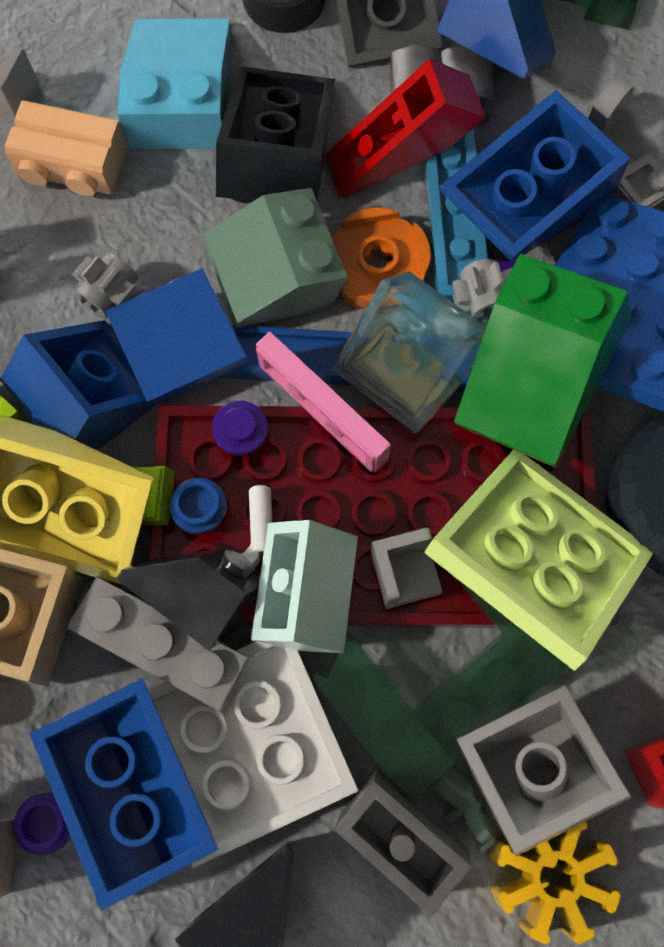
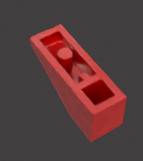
M429 58L325 154L339 196L347 198L449 149L483 121L486 116L470 75Z

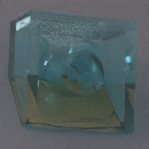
M409 271L382 279L333 365L332 370L414 433H417L471 372L486 326Z

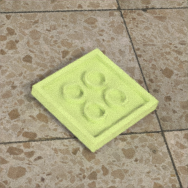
M515 450L505 458L440 530L424 552L574 671L588 658L653 555L632 534L529 457Z

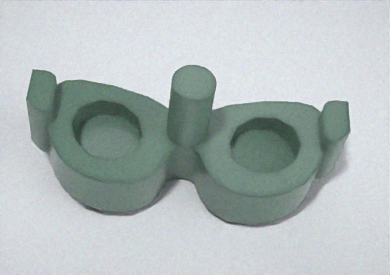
M438 769L424 781L423 785L426 787L432 786L442 798L455 806L443 817L447 825L452 826L464 816L471 831L481 844L480 850L482 853L499 839L498 823L487 802L474 797L472 785L464 775L455 770L444 771Z

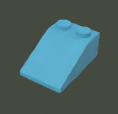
M230 18L135 19L120 69L117 112L129 149H216V141L228 106Z

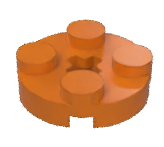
M389 208L363 209L351 214L342 222V228L336 232L334 238L332 235V240L348 277L340 294L349 307L354 309L388 310L401 306L407 301L415 299L420 294L430 264V246L422 228L415 222H413L412 226L408 221L399 218V212ZM380 250L383 257L392 258V261L386 263L383 268H374L373 265H368L365 262L371 258V251Z

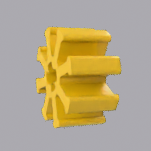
M586 821L553 837L550 844L547 840L530 849L531 852L526 857L522 855L516 856L508 845L498 840L492 845L489 859L500 867L508 864L520 869L523 876L501 887L497 885L491 886L490 890L496 904L507 914H512L514 911L513 907L532 899L526 918L519 922V927L530 938L543 944L550 943L551 939L548 931L556 908L564 924L561 930L577 944H582L594 938V930L586 925L577 906L576 900L580 896L593 900L595 905L609 913H615L617 910L620 893L603 884H598L597 887L585 882L584 874L603 865H617L618 860L612 847L597 840H590L588 847L574 853L581 830L587 828ZM544 866L548 868L556 866L558 870L564 872V880L561 885L557 883L549 885L548 882L541 879L542 868Z

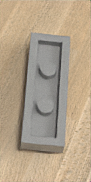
M98 577L93 581L66 627L220 712L225 707L249 662L246 656L221 643L208 651L152 606Z

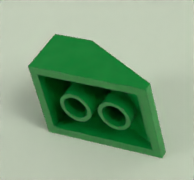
M520 254L494 303L454 423L459 427L557 468L631 321L628 291Z

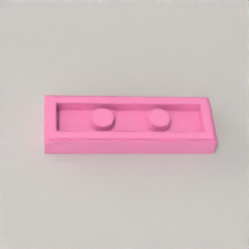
M269 331L256 343L260 367L369 471L376 473L389 460L391 444Z

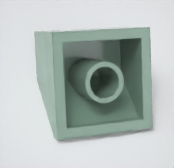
M312 188L262 195L203 235V242L235 328L330 310L348 278Z

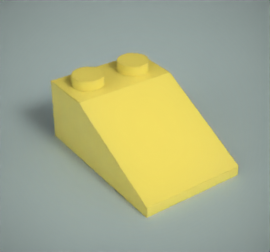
M2 415L0 417V549L64 565L75 572L124 585L116 578L122 569L132 564L154 477L62 433Z

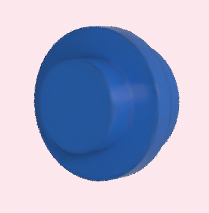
M192 478L184 481L175 489L170 500V512L173 520L182 530L191 534H205L213 531L222 523L227 511V501L222 489L215 482L206 478Z

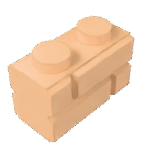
M21 101L14 119L15 126L11 127L5 143V153L18 176L24 181L37 186H44L47 181L64 184L71 191L83 196H93L95 191L113 194L120 175L119 170L120 168L122 169L128 152V143L120 121L29 101Z

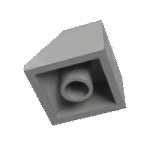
M565 685L457 739L464 759L516 856L630 799L629 792Z

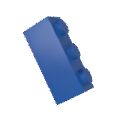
M143 678L29 733L101 911L219 850Z

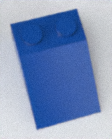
M555 90L441 184L440 191L513 262L518 259L520 254L525 255L580 222L589 209L607 195L611 196L617 191L630 157L560 92Z

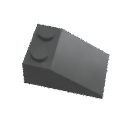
M334 0L348 67L389 60L393 51L411 45H421L438 50L443 48L441 34L437 32L439 21L435 0Z

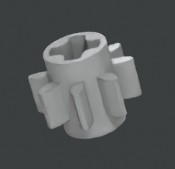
M107 253L102 260L98 256L93 259L87 255L72 274L80 281L78 283L79 288L74 293L76 298L86 308L104 319L108 317L105 312L106 310L139 296L134 292L136 287L133 285L138 279L137 274L127 263L111 253Z
M480 259L464 267L460 274L461 280L452 282L455 292L453 300L458 317L462 318L471 314L475 325L486 327L494 303L512 268L501 272L499 263L492 259Z

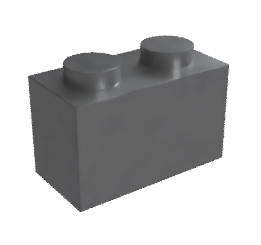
M378 769L341 812L334 828L342 838L430 916L436 912L472 868L469 849Z

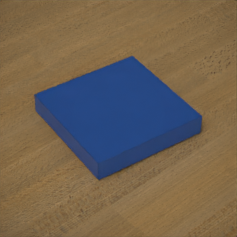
M203 268L105 311L150 408L248 364L247 357Z

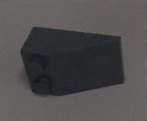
M240 66L216 141L215 197L228 198L239 203H252L262 195L312 188L318 202L335 79Z

